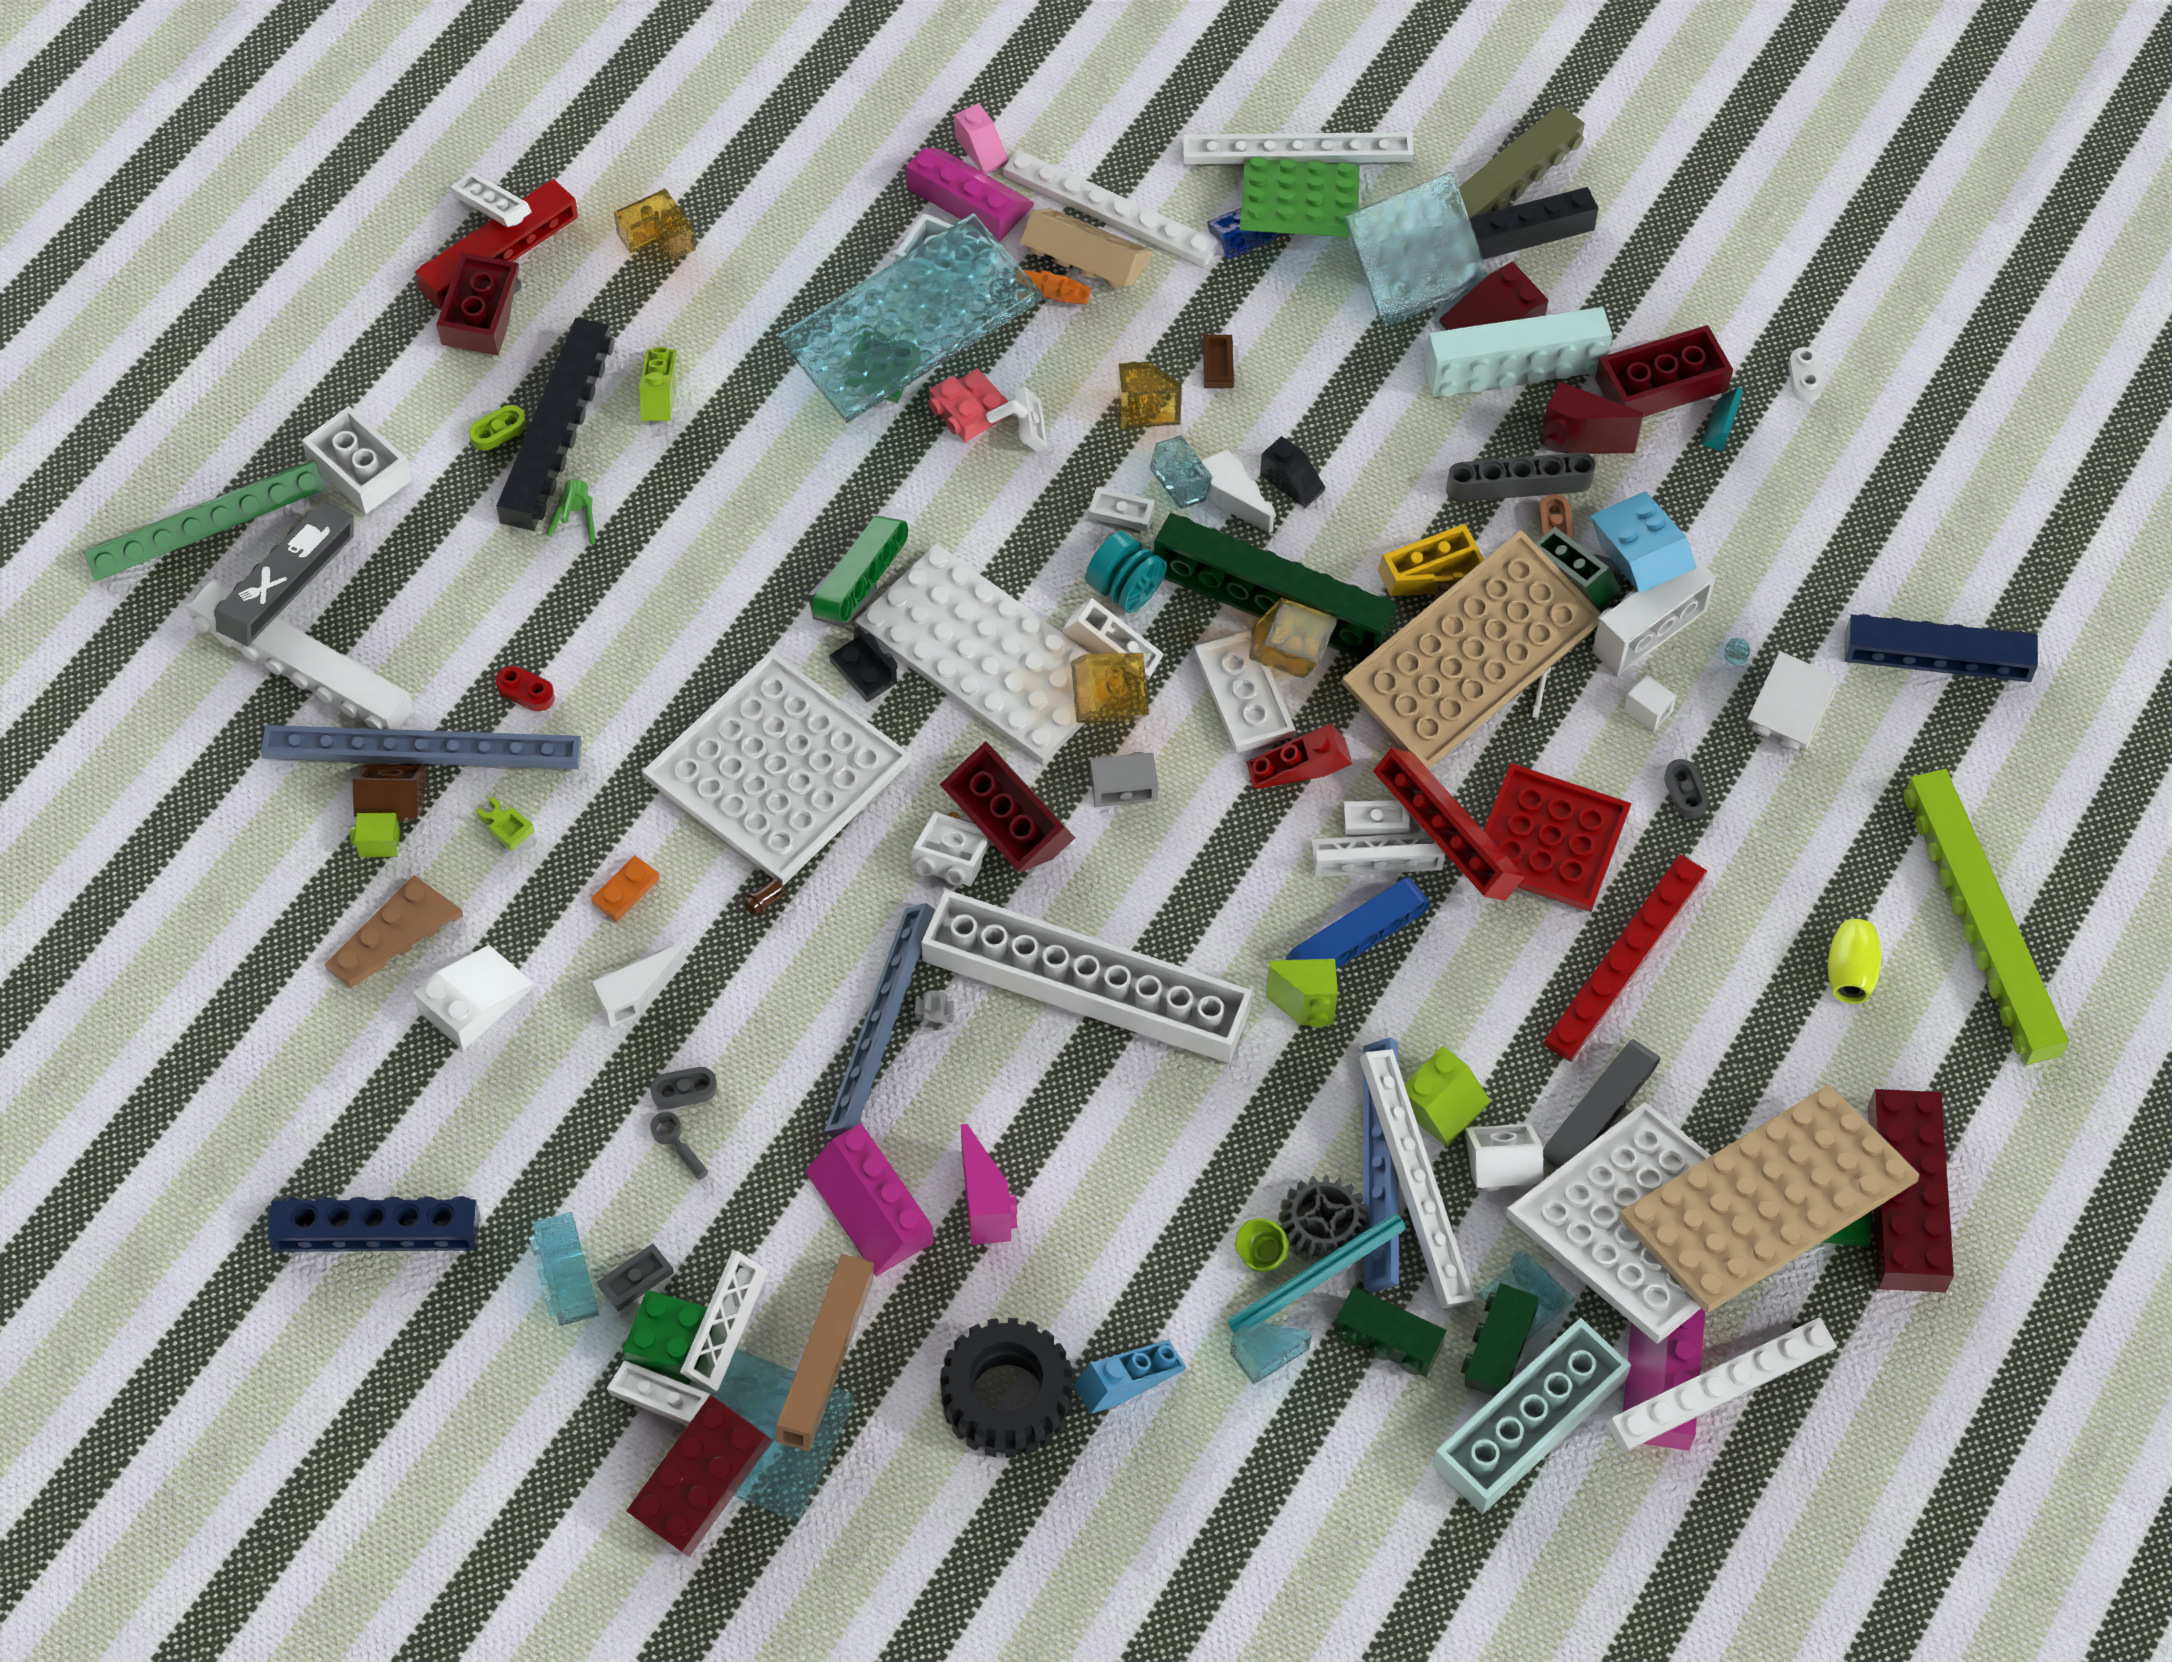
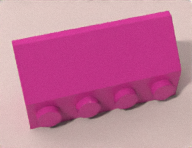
M923 148L906 166L907 189L998 242L1034 206L1032 200L943 149Z
M862 1123L832 1139L805 1170L807 1176L859 1253L867 1261L874 1263V1275L876 1277L934 1243L932 1224Z
M1702 1308L1658 1344L1631 1322L1627 1360L1631 1367L1625 1382L1623 1412L1700 1375L1705 1311ZM1697 1417L1643 1444L1690 1451L1696 1435Z

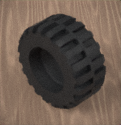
M1008 1317V1323H999L998 1318L988 1320V1326L981 1328L980 1324H976L969 1328L968 1337L960 1335L954 1341V1350H948L944 1358V1367L941 1368L940 1375L941 1403L947 1423L952 1424L953 1433L958 1439L967 1438V1446L976 1451L979 1447L985 1448V1455L996 1457L997 1452H1005V1458H1016L1017 1451L1024 1450L1025 1455L1036 1452V1444L1038 1443L1045 1447L1053 1441V1432L1060 1433L1065 1426V1417L1070 1415L1073 1397L1070 1360L1066 1359V1351L1062 1344H1054V1335L1048 1330H1043L1042 1333L1038 1332V1324L1027 1321L1026 1325L1018 1324V1318ZM1014 1365L1029 1371L1039 1382L1040 1389L1037 1396L1026 1406L1016 1410L1004 1411L991 1408L981 1402L974 1393V1384L984 1372L993 1367Z

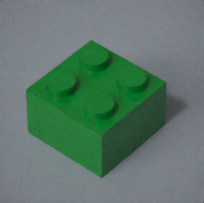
M646 1290L623 1348L624 1360L683 1384L690 1385L691 1379L680 1373L708 1307ZM712 1325L709 1335H711L714 1325ZM699 1355L697 1359V1362L694 1366L695 1370L699 1364L702 1355Z

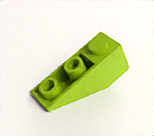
M655 347L646 351L639 386L641 421H671L676 349Z

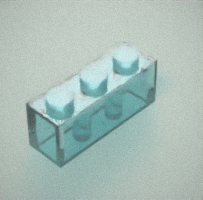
M572 1212L532 1222L535 1235L529 1236L533 1255H541L543 1265L536 1267L541 1286L549 1285L551 1295L544 1296L549 1316L557 1315L559 1327L599 1316Z

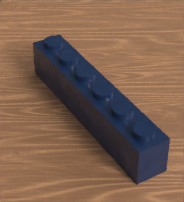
M1851 614L1845 631L1844 662L2031 682L2038 667V635L2028 634L2023 631L2010 632L1993 628L1965 627L1960 624L1946 625L1931 621L1902 620L1897 617L1882 618L1873 617L1868 614Z

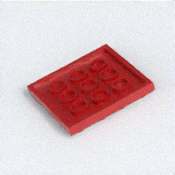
M1510 763L1484 832L1525 876L1517 888L1592 912L1632 803Z

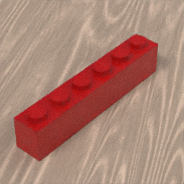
M554 178L546 184L539 186L534 192L522 199L528 203L532 212L525 216L522 222L506 227L491 218L488 223L476 231L470 232L464 239L446 248L443 253L431 261L422 264L415 271L419 290L441 310L461 252L513 262L577 219L576 199Z
M1391 747L1375 767L1373 773L1484 897L1506 901L1525 876L1414 753Z

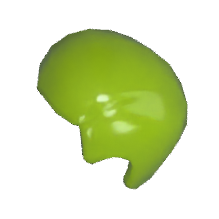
M1258 1217L1246 1221L1237 1231L1235 1250L1244 1264L1252 1270L1269 1272L1279 1268L1287 1258L1289 1241L1286 1233L1277 1223Z

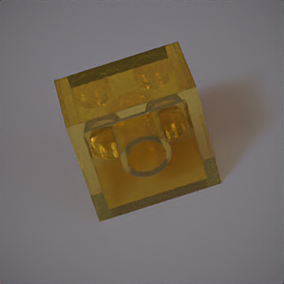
M1090 653L1071 660L1076 723L1133 722L1149 715L1143 653Z

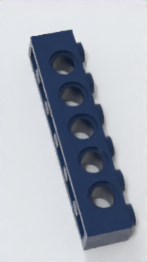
M429 1196L420 1197L417 1200H403L399 1197H386L384 1200H369L364 1197H353L350 1200H335L329 1197H320L316 1200H300L294 1197H287L282 1199V1201H271L268 1240L273 1252L477 1251L480 1212L476 1199H470L465 1196H456L446 1200H437ZM341 1219L348 1220L347 1223L342 1226H334V1224ZM374 1219L382 1220L376 1226H368L369 1222ZM408 1219L416 1220L412 1225H402ZM441 1219H450L446 1225H435ZM305 1220H314L309 1226H300Z

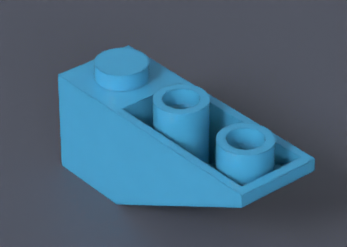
M1166 1340L1091 1362L1074 1384V1388L1090 1414L1124 1403L1184 1371L1186 1366L1170 1340Z

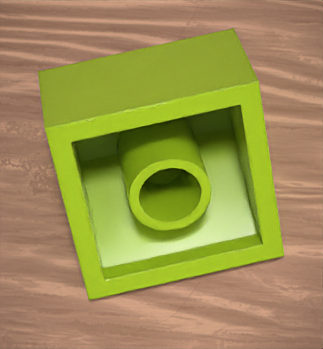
M1335 959L1269 961L1266 998L1300 1025L1321 1028L1334 1024L1338 996Z
M1443 1045L1404 1084L1417 1124L1446 1147L1490 1104L1489 1097L1469 1066Z

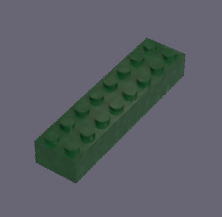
M1171 512L1154 540V554L1165 560L1167 564L1163 579L1343 653L1365 660L1392 637L1397 604L1391 602L1386 597L1373 595L1363 591L1356 585L1346 584L1334 579L1329 574L1319 573L1299 562L1289 561L1277 556L1272 551L1262 550L1248 544L1245 540L1232 538L1215 528L1205 527L1193 522L1188 517L1178 516Z

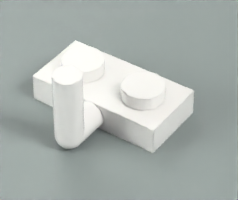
M1025 386L1015 391L1016 400H1012L986 413L987 420L991 424L1014 413L1018 416V436L1022 443L1030 446L1037 453L1047 449L1041 399Z

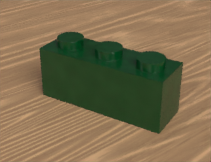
M1554 527L1535 543L1598 610L1622 591L1607 565L1558 528Z
M1502 1283L1499 1284L1496 1293H1489L1484 1311L1488 1312L1485 1324L1478 1323L1472 1342L1477 1343L1473 1355L1467 1353L1461 1368V1373L1465 1374L1466 1387L1495 1397L1511 1382L1539 1307V1296Z
M1354 1286L1336 1318L1334 1334L1338 1335V1338L1344 1343L1352 1346L1357 1344L1369 1350L1374 1357L1380 1360L1389 1359L1399 1364L1407 1373L1412 1375L1420 1374L1424 1377L1428 1376L1444 1344L1447 1332L1442 1327Z

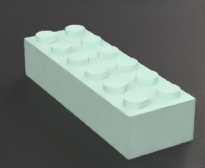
M1604 307L1429 333L1424 371L1432 398L1439 396L1449 397L1466 392H1480L1485 389L1499 387L1508 388L1513 385L1539 383L1558 378L1566 379L1571 376L1584 374L1594 375L1597 372L1599 357L1609 355L1612 332Z
M1580 1318L1442 1444L1435 1452L1432 1466L1483 1515L1626 1381L1631 1364Z

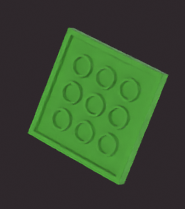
M1262 157L1245 160L1240 230L1357 238L1360 165H1352L1350 163L1329 164L1321 161L1299 162L1292 159L1266 160Z

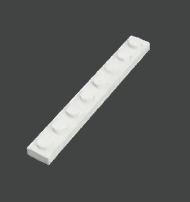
M1412 132L1183 135L1184 164H1244L1245 160H1251L1254 157H1262L1266 160L1292 159L1299 162L1321 161L1323 163L1413 162L1414 149Z
M1017 149L1003 168L1004 177L1203 268L1218 249V240Z
M1393 1049L1365 1052L1359 1059L1440 1308L1468 1305L1475 1301Z
M1821 1317L1630 1408L1610 1418L1605 1423L1623 1454L1831 1352L1837 1346Z

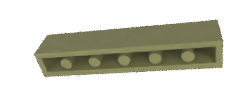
M1557 105L1444 199L1442 218L1450 223L1506 208L1507 204L1515 197L1519 198L1530 184L1540 181L1548 169L1559 165L1566 154L1580 147L1584 140L1583 131L1585 123L1561 105Z

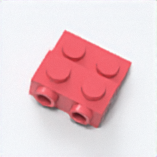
M976 368L958 380L952 375L929 389L928 405L935 415H940L946 421L951 433L954 435L958 434L966 443L1003 420L1000 419L991 424L987 420L986 413L1009 402L982 372Z

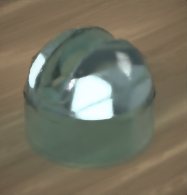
M1740 637L1733 638L1726 644L1724 657L1731 664H1744L1749 658L1750 647L1745 639Z

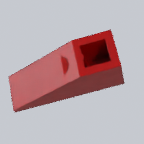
M1330 723L1246 761L1255 790L1325 777L1353 764L1345 737Z

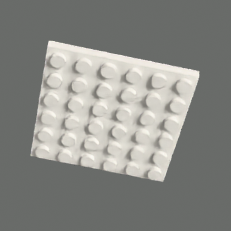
M771 650L642 771V775L651 785L770 877L779 880L784 886L912 760L910 753Z
M1646 1102L1507 1208L1506 1217L1655 1343L1661 1342L1701 1309L1698 1303L1619 1219L1621 1210L1712 1156Z

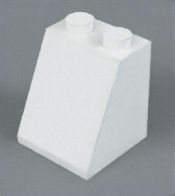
M1780 651L1748 717V724L1753 726L1751 730L1763 737L1768 738L1772 734L1781 738L1780 743L1790 749L1797 751L1801 747L1806 750L1837 692L1838 676Z

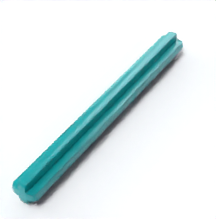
M1393 1213L1229 1318L1228 1325L1236 1336L1244 1334L1406 1229L1405 1223L1397 1213Z

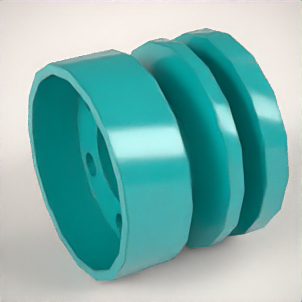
M1119 531L1107 538L1098 548L1087 567L1085 580L1088 585L1105 596L1110 594V601L1119 605L1121 609L1130 614L1139 610L1152 598L1165 576L1167 564L1165 560L1155 555L1151 550L1147 548L1142 550V544L1124 531Z

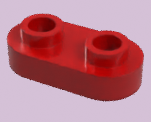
M507 666L497 673L495 679L496 686L501 696L533 711H544L553 705L555 694L553 686L549 681L517 666ZM509 678H516L513 681L507 680ZM535 690H542L540 693H533Z

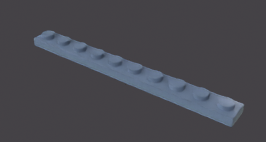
M265 725L261 754L263 759L579 769L582 740L581 736Z

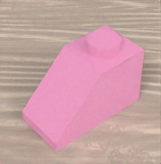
M979 103L954 114L955 138L981 172L988 174L1008 163L1007 155L994 122Z

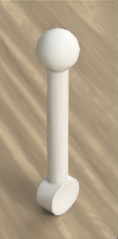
M1551 668L1540 676L1532 715L1534 718L1539 717L1546 677L1550 673Z

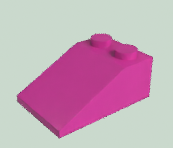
M961 1124L962 1161L971 1245L1012 1241L1011 1229L1017 1228L1016 1194H1009L1008 1181L969 1125Z

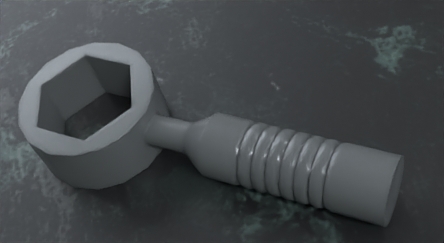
M670 1112L657 1114L650 1123L651 1134L654 1140L660 1144L674 1143L676 1152L697 1179H703L709 1171L690 1147L685 1143H681L678 1139L681 1134V1124L678 1117ZM671 1121L675 1125L672 1134L660 1135L656 1130L659 1123Z

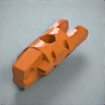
M1027 269L1019 270L1017 275H1015V279L1019 283L1018 285L1025 289L1028 288L1029 290L1036 291V296L1051 298L1061 303L1088 304L1091 288L1073 280L1071 277L1055 275L1045 270L1038 273L1030 270L1027 271Z

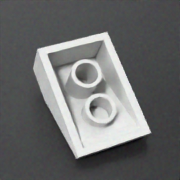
M487 945L437 971L413 992L418 1012L464 1051L531 991L535 985L495 949Z

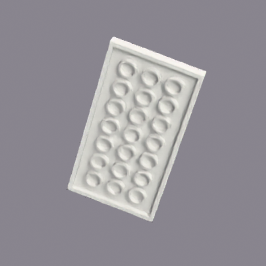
M937 543L855 620V628L859 626L866 634L871 633L878 642V645L1042 765L1124 685L1123 676Z

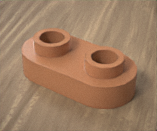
M1547 495L1542 499L1539 508L1541 537L1556 527L1573 539L1574 531L1569 501L1562 495Z

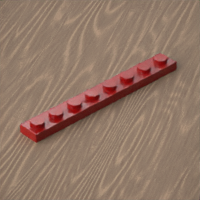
M1679 854L1545 1038L1543 1046L1566 1060L1573 1061L1703 881L1707 869Z

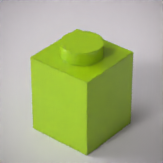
M357 813L356 826H351L350 841L351 845H356L359 857H398L400 827L396 813Z

